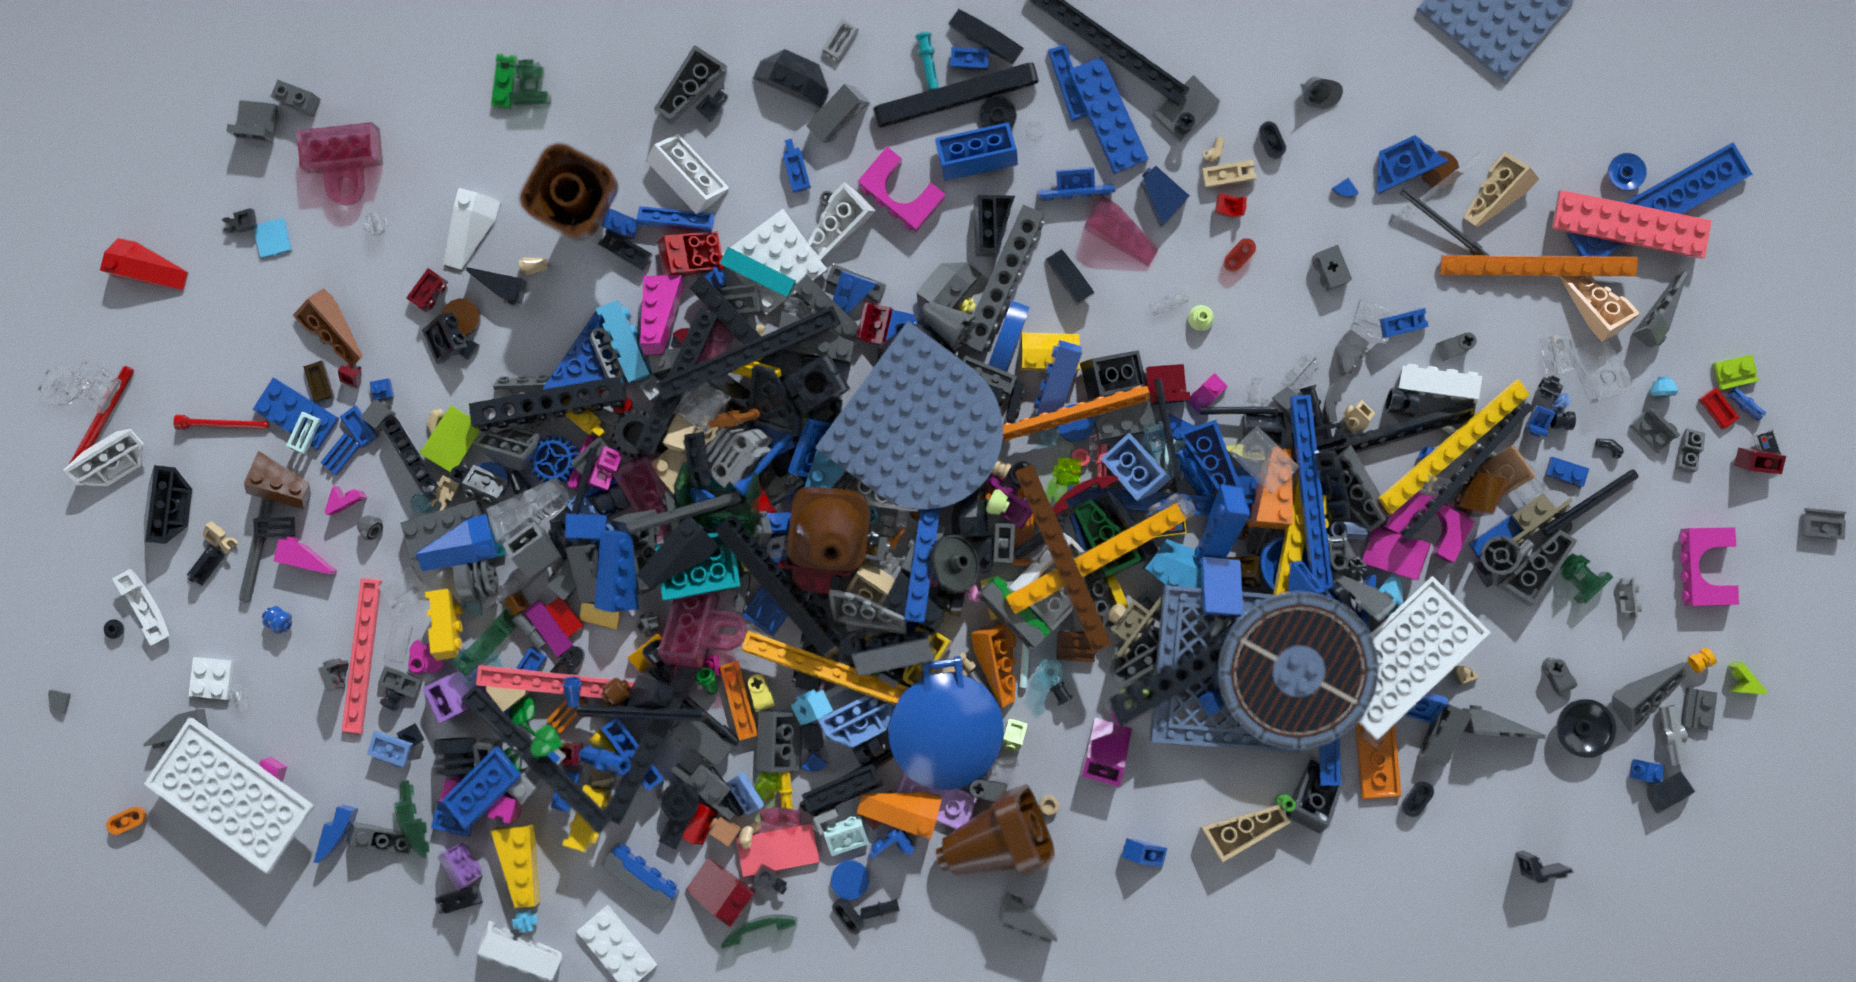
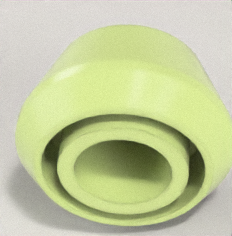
M1198 305L1189 312L1188 321L1193 329L1205 331L1212 326L1214 314L1209 307Z
M1000 489L994 490L987 504L986 511L989 514L1000 515L1001 511L1005 513L1010 502L1007 501L1008 497Z

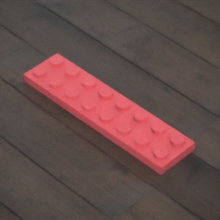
M1560 190L1557 196L1552 229L1703 259L1706 255L1712 220Z

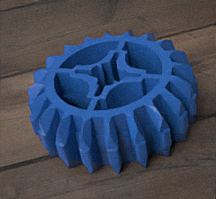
M554 434L553 439L550 435H546V442L543 438H540V445L537 444L534 457L530 460L533 463L528 465L529 468H535L531 474L537 475V481L543 479L542 483L545 485L549 482L550 486H554L557 482L561 486L562 479L568 483L569 479L567 476H571L572 471L576 469L570 462L580 454L574 452L577 447L575 445L571 446V440L566 441L564 436H561L559 439L556 434ZM554 445L562 446L567 454L559 455L557 450L554 449ZM546 449V457L540 460L543 451ZM553 456L560 458L556 464L550 463ZM568 461L567 467L560 473L562 464ZM550 466L555 476L547 475L541 467Z

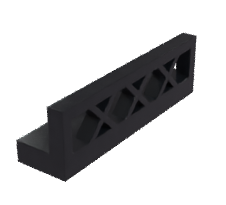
M871 764L803 793L801 796L807 812L814 816L882 787L883 784L878 777L875 766Z

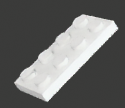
M609 905L605 906L576 931L618 982H638L657 965Z

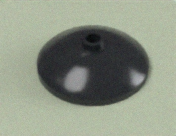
M1579 699L1569 703L1559 714L1556 724L1557 736L1562 746L1571 754L1583 758L1597 757L1605 753L1614 742L1616 736L1615 719L1610 710L1602 703L1591 699ZM1580 724L1583 725V730L1581 731L1579 730Z

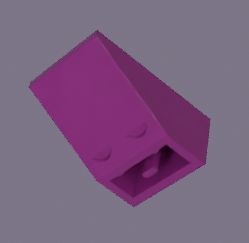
M1095 718L1080 775L1120 787L1132 728L1127 726L1120 727L1113 722Z

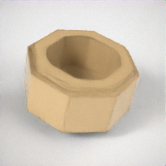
M1120 603L1114 605L1109 610L1107 618L1113 623L1117 622L1125 613L1126 608Z

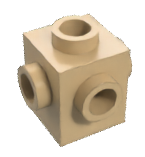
M1361 399L1355 406L1349 405L1343 411L1344 417L1341 419V422L1345 421L1346 426L1344 427L1355 434L1359 430L1364 431L1371 424L1369 421L1375 412Z

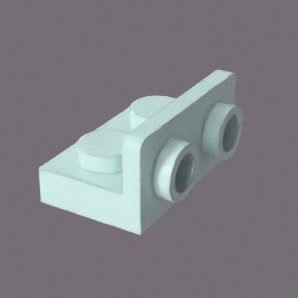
M860 815L851 816L846 820L824 826L825 839L832 856L869 844Z

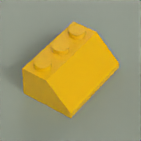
M1022 333L1021 371L1045 372L1047 364L1051 363L1053 358L1051 357L1053 346H1057L1059 340L1080 345L1079 334ZM1080 361L1076 369V373H1078V371L1080 370Z

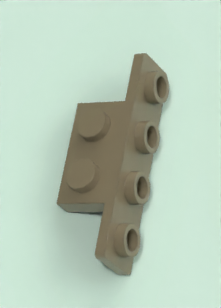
M1544 493L1511 515L1512 519L1523 531L1514 537L1513 540L1520 544L1524 541L1522 538L1528 533L1531 536L1540 530L1538 526L1544 522L1545 525L1555 519L1554 514L1557 512L1562 514L1570 509L1571 506L1569 504L1574 500L1570 498L1555 508Z
M1163 594L1150 611L1133 599L1123 616L1110 629L1112 633L1125 642L1114 656L1115 659H1118L1120 656L1122 658L1126 656L1130 650L1128 645L1131 641L1135 643L1142 635L1139 632L1143 626L1147 628L1154 619L1151 617L1153 612L1161 610Z

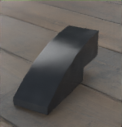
M1062 249L1046 258L1047 263L1062 286L1069 292L1077 305L1094 295L1095 292Z

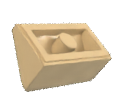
M676 412L664 438V445L670 451H685L684 434L694 433L699 418L683 412Z

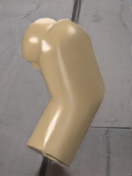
M1216 137L1214 147L1203 152L1205 161L1212 162L1221 157L1224 138Z
M758 821L741 830L739 843L743 848L751 847L752 834L761 830Z

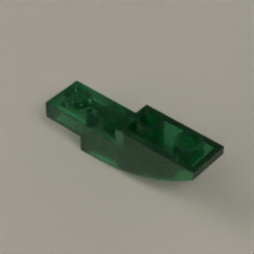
M409 780L399 782L401 802L393 803L396 819L407 843L420 858H425L427 853L430 852L429 843L424 838V833H427L426 822H422V818L414 819L413 815L417 813L415 803L412 804L411 796H414L413 784H409Z

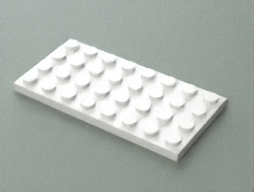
M1433 576L1370 634L1378 656V683L1369 708L1358 722L1376 740L1491 633Z
M188 718L144 783L265 873L271 872L314 808L313 804L194 718Z

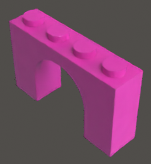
M886 147L858 180L859 190L866 196L870 194L874 198L873 201L882 208L884 206L889 210L888 214L894 219L899 218L904 222L902 225L911 232L913 230L917 233L945 200L946 194L933 183H930L920 196L910 203H898L891 199L886 192V183L902 164V158L889 147Z
M1417 492L1395 512L1389 514L1380 527L1400 534L1399 532L1409 523L1412 516L1418 510L1426 509L1424 505L1432 497L1434 499L1436 497L1427 493L1424 495ZM1444 503L1435 513L1441 521L1442 532L1431 554L1448 563L1455 562L1475 521L1470 519L1471 516L1462 511L1458 513L1452 510L1453 506Z
M1736 527L1680 529L1679 542L1681 543L1682 550L1680 553V561L1682 563L1681 581L1683 582L1682 600L1684 601V606L1739 605V585H1712L1703 579L1699 571V560L1706 550L1713 547H1737Z

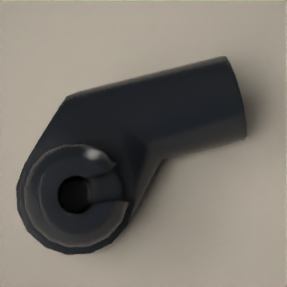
M1597 438L1595 441L1596 448H1608L1612 451L1611 456L1615 459L1622 457L1624 449L1615 440Z

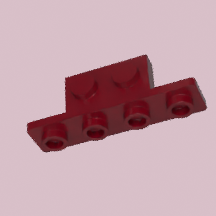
M779 560L778 564L782 569L793 570L792 581L802 591L829 594L832 575L852 577V573H848V571H830L791 566V562Z

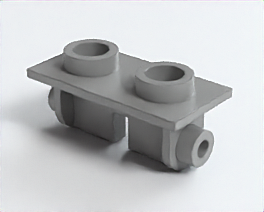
M1632 577L1631 582H1628V578H1620V582H1618L1619 595L1628 596V599L1620 600L1621 613H1623L1624 617H1632V613H1636L1637 617L1638 612H1642L1641 600H1636V593H1640L1639 581H1634V577Z

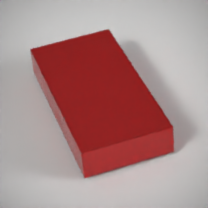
M1717 388L1711 389L1698 399L1721 430L1726 429L1739 419V416Z
M557 597L545 606L567 638L584 627L566 600Z

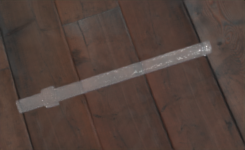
M1484 149L1479 151L1423 195L1420 200L1427 203L1487 156V152ZM1413 204L1406 206L1401 210L1402 213L1390 221L1391 224L1396 227L1406 218L1409 219L1415 215L1414 212L1418 208Z

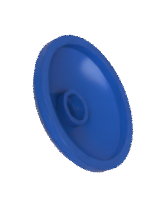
M1284 536L1269 541L1260 556L1262 578L1273 591ZM1304 547L1301 561L1309 570L1307 550Z

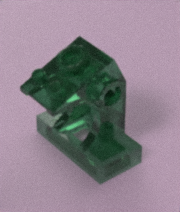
M534 59L518 60V64H515V76L517 79H520L519 92H509L510 102L513 105L551 104V96L547 91H542L541 78H544L543 66H540V62H534ZM526 79H535V89L526 88Z
M1571 553L1560 567L1562 571L1560 574L1565 580L1571 581L1580 591L1574 597L1577 603L1586 604L1614 577L1609 572H1600L1598 575L1594 574L1587 567V564L1591 562L1590 560L1586 559L1583 555L1578 556ZM1581 570L1586 576L1579 581L1576 575Z

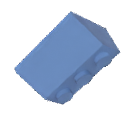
M1130 433L1101 458L1137 501L1156 493L1171 480V477Z

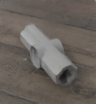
M1678 705L1659 707L1662 722L1660 736L1667 748L1669 764L1672 766L1685 765L1689 763L1685 746L1687 732L1685 727L1681 725Z

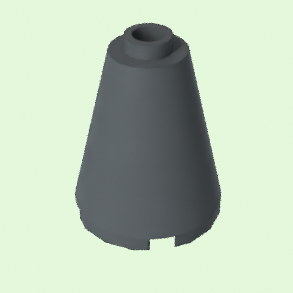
M933 301L925 303L921 309L922 318L954 350L962 346L960 342L963 339H968L975 326V321H973L976 319L975 316Z

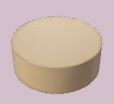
M1047 795L1040 800L1039 807L1043 814L1051 816L1058 811L1059 803L1054 796Z

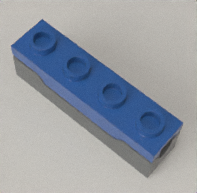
M623 843L616 844L601 865L663 912L679 892L677 884L670 879H664L661 876L662 873L658 869L650 868L646 865V860L641 856L637 855L636 857L633 855L627 845Z

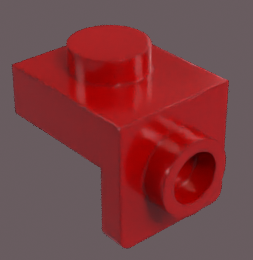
M1222 193L1217 194L1215 213L1230 218L1244 216L1247 209V197L1236 198Z

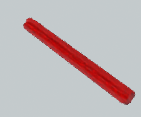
M128 366L122 367L69 464L83 451L94 445L134 373L132 368Z

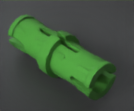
M1278 794L1275 797V803L1280 805L1283 810L1292 811L1296 806L1295 801L1289 795Z

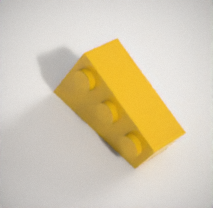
M449 589L425 592V598H428L430 601V610H426L427 617L431 616V628L428 629L430 653L436 660L460 657V650L463 648L460 638V632L463 630L462 622L460 621V615L463 613L461 603L456 600Z

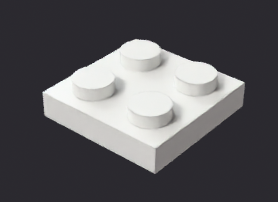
M193 657L188 696L230 699L234 661Z

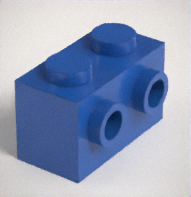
M566 514L565 537L569 538V541L581 542V538H589V542L600 543L601 531H606V515Z

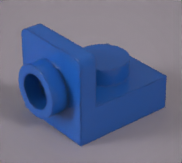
M714 267L713 271L704 275L718 291L719 288L726 287L724 281L727 279L723 271H718L717 267Z

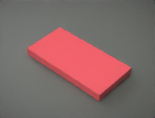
M812 823L752 834V845L747 849L743 848L739 843V837L736 838L743 877L755 875L761 864L776 871L820 862Z

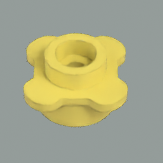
M973 298L964 299L958 308H960L959 311L970 314L976 304L973 302Z

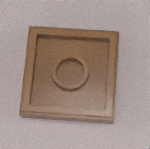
M1514 445L1509 446L1480 465L1485 474L1510 479L1502 497L1537 476Z

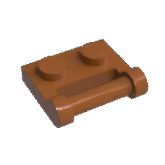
M751 409L747 413H739V410L729 411L728 415L727 413L717 414L716 418L708 420L709 428L736 426L741 422L755 421L759 419L760 413L757 409Z

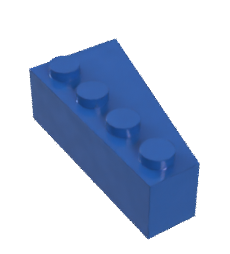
M1216 419L1178 433L1217 492L1220 484L1241 488Z

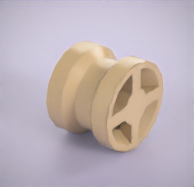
M998 458L990 475L997 476L1001 481H1004L1012 464H1005L1002 462V459Z

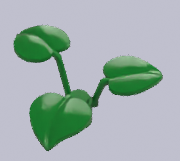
M526 695L512 706L509 718L517 726L523 725L525 729L535 736L532 740L531 753L535 757H543L563 746V743L552 726L544 725L535 732L527 725L526 722L534 717L535 705L532 698ZM510 747L505 749L503 753L519 771L522 759Z

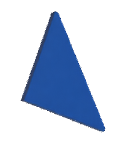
M597 311L594 312L542 390L607 379L590 341V334L594 329L604 328L602 325L604 322L603 317L598 315ZM597 333V335L595 336V339H600L601 345L598 346L599 349H600L602 346H605V345H608V344L605 343V344L603 345V343H602V338H603L604 336H603V335H599V333ZM603 350L602 357L607 360L611 359V352ZM612 361L611 363L606 364V366L611 365L612 370L610 371V374H614L616 377L615 370L612 367Z

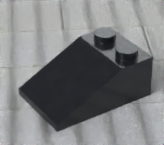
M1139 350L1093 358L1080 363L1088 400L1110 396L1120 391L1127 392L1137 386H1147Z
M1311 759L1291 797L1295 801L1296 806L1292 811H1286V816L1320 834L1330 826L1346 777L1341 775V785H1320V764Z

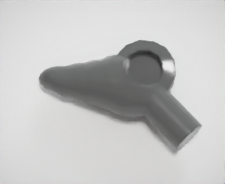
M1214 615L1215 620L1210 634L1211 638H1215L1228 625L1231 619L1237 617Z

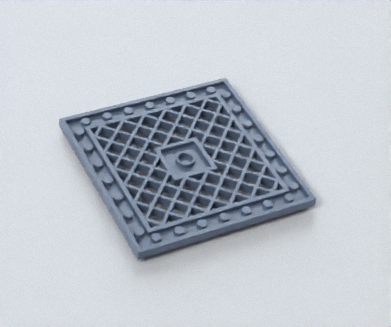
M1163 585L1156 674L1160 672L1159 669L1163 666H1171L1176 663V659L1181 657L1186 650L1191 654L1194 653L1191 646L1197 641L1203 646L1207 645L1201 637L1207 632L1211 634L1214 620L1208 625L1203 619L1207 614H1203V612L1199 614L1195 609L1203 608L1202 588ZM1242 592L1243 614L1257 603L1272 597L1273 594ZM1190 611L1196 616L1191 623L1184 617ZM1240 617L1234 618V621L1225 626L1217 636L1225 635L1226 631L1232 628ZM1200 621L1205 628L1200 633H1197L1193 626ZM1182 622L1186 625L1183 630H1181ZM1190 630L1195 637L1187 643L1182 636ZM1181 641L1184 644V647H1182L1179 650V645ZM1214 651V653H1213V652L1210 653V656H1211V659H1210V660H1213V659L1215 658V656H1216L1215 651ZM1181 670L1176 673L1177 680L1180 679ZM1218 671L1210 675L1204 683L1198 682L1199 687L1194 692L1189 688L1186 689L1189 696L1183 701L1175 695L1152 709L1149 741L1153 743L1301 753V749L1282 748L1261 741L1244 728H1241L1240 724L1236 725L1231 719L1233 718L1231 712L1227 714L1223 709L1226 706L1225 701H1223L1224 706L1220 711L1224 715V719L1217 723L1213 716L1218 712L1208 715L1196 696L1202 690L1205 693L1209 691L1206 687L1210 683L1212 688H1217L1218 694L1221 692ZM1164 679L1159 683L1160 689H1163L1166 685ZM1193 699L1198 706L1190 712L1185 705ZM1174 700H1176L1179 703V705L1175 708ZM1183 708L1188 715L1180 721L1175 714ZM1202 710L1206 717L1198 722L1194 715ZM1192 719L1196 725H1190L1185 723ZM1210 720L1214 726H1204V724ZM1227 722H1229V723L1232 725L1233 728H1231V727H1222V726H1224Z

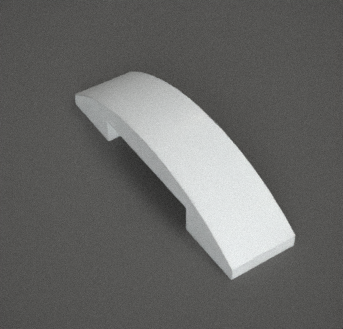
M129 569L112 578L121 595L127 597L144 628L141 630L150 646L169 637L159 608L138 576Z

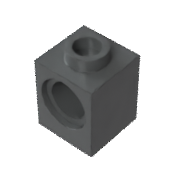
M375 399L361 415V418L374 429L382 431L381 424L383 419L387 416H394L396 413L391 410L393 406L387 401Z

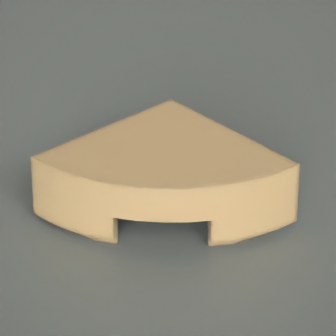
M1455 666L1453 668L1459 685L1479 679L1476 672L1468 667Z

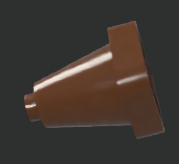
M555 143L546 147L538 158L521 189L520 204L523 210L537 222L572 240L584 241L591 238L601 225L618 193V181L610 168L567 144Z
M813 486L800 489L794 495L791 503L788 533V554L790 559L796 565L805 568L830 571H851L858 568L865 559L870 510L866 498L854 490Z
M1027 784L1003 792L995 800L993 806L942 839V847L936 849V858L940 868L943 871L950 869L954 875L1017 869L1022 876H1026L1046 869L1055 857L1051 835L1035 795Z

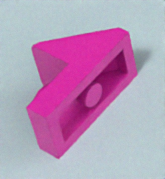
M1214 373L1190 396L1188 402L1200 413V407H1207L1228 386Z
M332 486L324 512L326 515L334 516L367 497L364 491L356 489L346 492L344 496L339 486Z

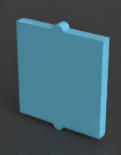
M284 218L273 221L267 220L265 223L257 224L258 228L254 229L261 258L272 255L278 256L280 253L292 250Z

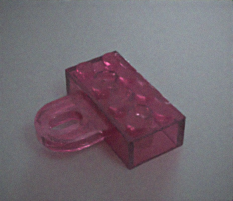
M373 122L296 130L300 168L308 174L323 172L326 194L335 203L348 206L358 202L365 191L363 167L383 165L380 128ZM343 178L349 179L350 192L347 196L341 195L340 181Z
M717 591L673 599L658 655L665 664L701 668L706 649L729 651L739 647L747 636L746 623L740 615L734 612L717 610L720 600ZM723 627L738 629L737 633L733 636L719 634V630Z

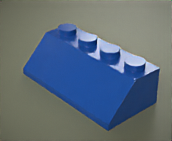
M1009 122L935 138L944 181L1018 165L1017 148Z

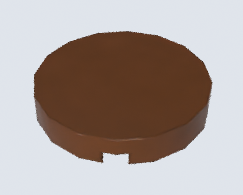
M1439 150L1436 152L1442 157L1447 158L1448 163L1421 175L1422 180L1434 189L1449 187L1456 181L1460 169L1457 159L1452 154Z
M458 298L451 300L442 311V314L452 312L457 317L458 327L465 336L475 332L480 325V312L477 306L467 299Z

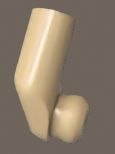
M434 409L429 414L427 425L431 434L437 427L438 420L444 416V412L441 409Z

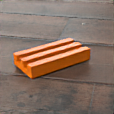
M579 698L581 705H588L583 699ZM566 699L546 720L560 734L578 716L575 711L562 727L559 726L562 720L574 708L569 707L556 722L554 721L555 717L566 707Z

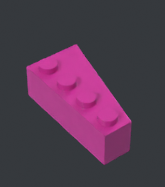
M682 275L643 276L640 344L644 355L664 354L670 335V328L672 323H674L677 307H679L680 297L685 288Z
M464 776L445 778L439 801L443 802L442 800L464 779ZM506 792L487 811L488 817L493 819L504 818L503 822L510 824L519 819L523 804L517 801L509 792Z

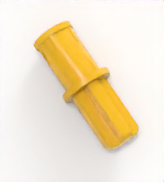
M790 771L779 772L780 789L778 793H780L781 810H785V808L786 810L793 809L792 792L794 790L791 788Z

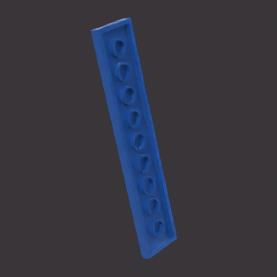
M1732 142L1624 203L1683 214L1753 174L1736 145ZM1571 232L1567 234L1579 256H1607L1627 245Z

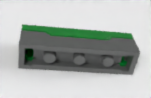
M991 578L976 596L1028 649L1036 648L1044 640L1045 636L1051 632L1047 628L1048 625L1034 615L1031 607H1027L1014 614L1005 597L1014 591L1011 592L1007 587V583L1002 578Z

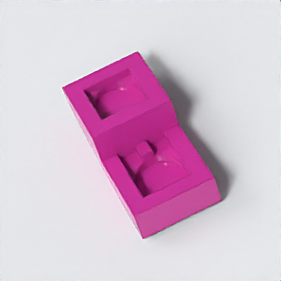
M604 446L588 484L607 491L612 476L617 471L622 453Z

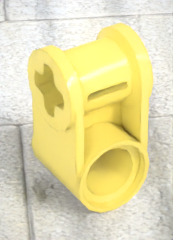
M759 673L752 675L748 681V687L756 712L774 707L775 702L765 676ZM755 678H757L758 681L762 680V683L760 684L759 688L757 687V685L752 684L755 681Z

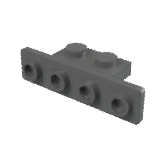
M546 375L530 378L528 376H519L517 378L503 376L496 379L493 389H512L513 395L540 391L550 377Z
M679 763L671 769L678 780L693 786L697 793L703 797V801L717 809L718 814L722 818L731 820L734 817L735 813L722 801L731 788L703 764L693 774L689 773Z

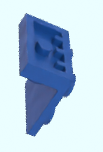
M894 827L887 833L883 841L878 839L871 845L869 857L872 859L896 840L898 849L902 853L906 852L909 856L915 851V844L904 830Z

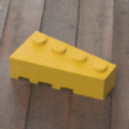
M535 824L503 826L490 830L514 907L537 905L540 902Z

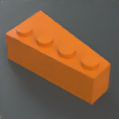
M1272 448L1265 453V460L1262 461L1259 484L1256 487V497L1252 505V514L1248 527L1286 529L1293 524L1291 449Z

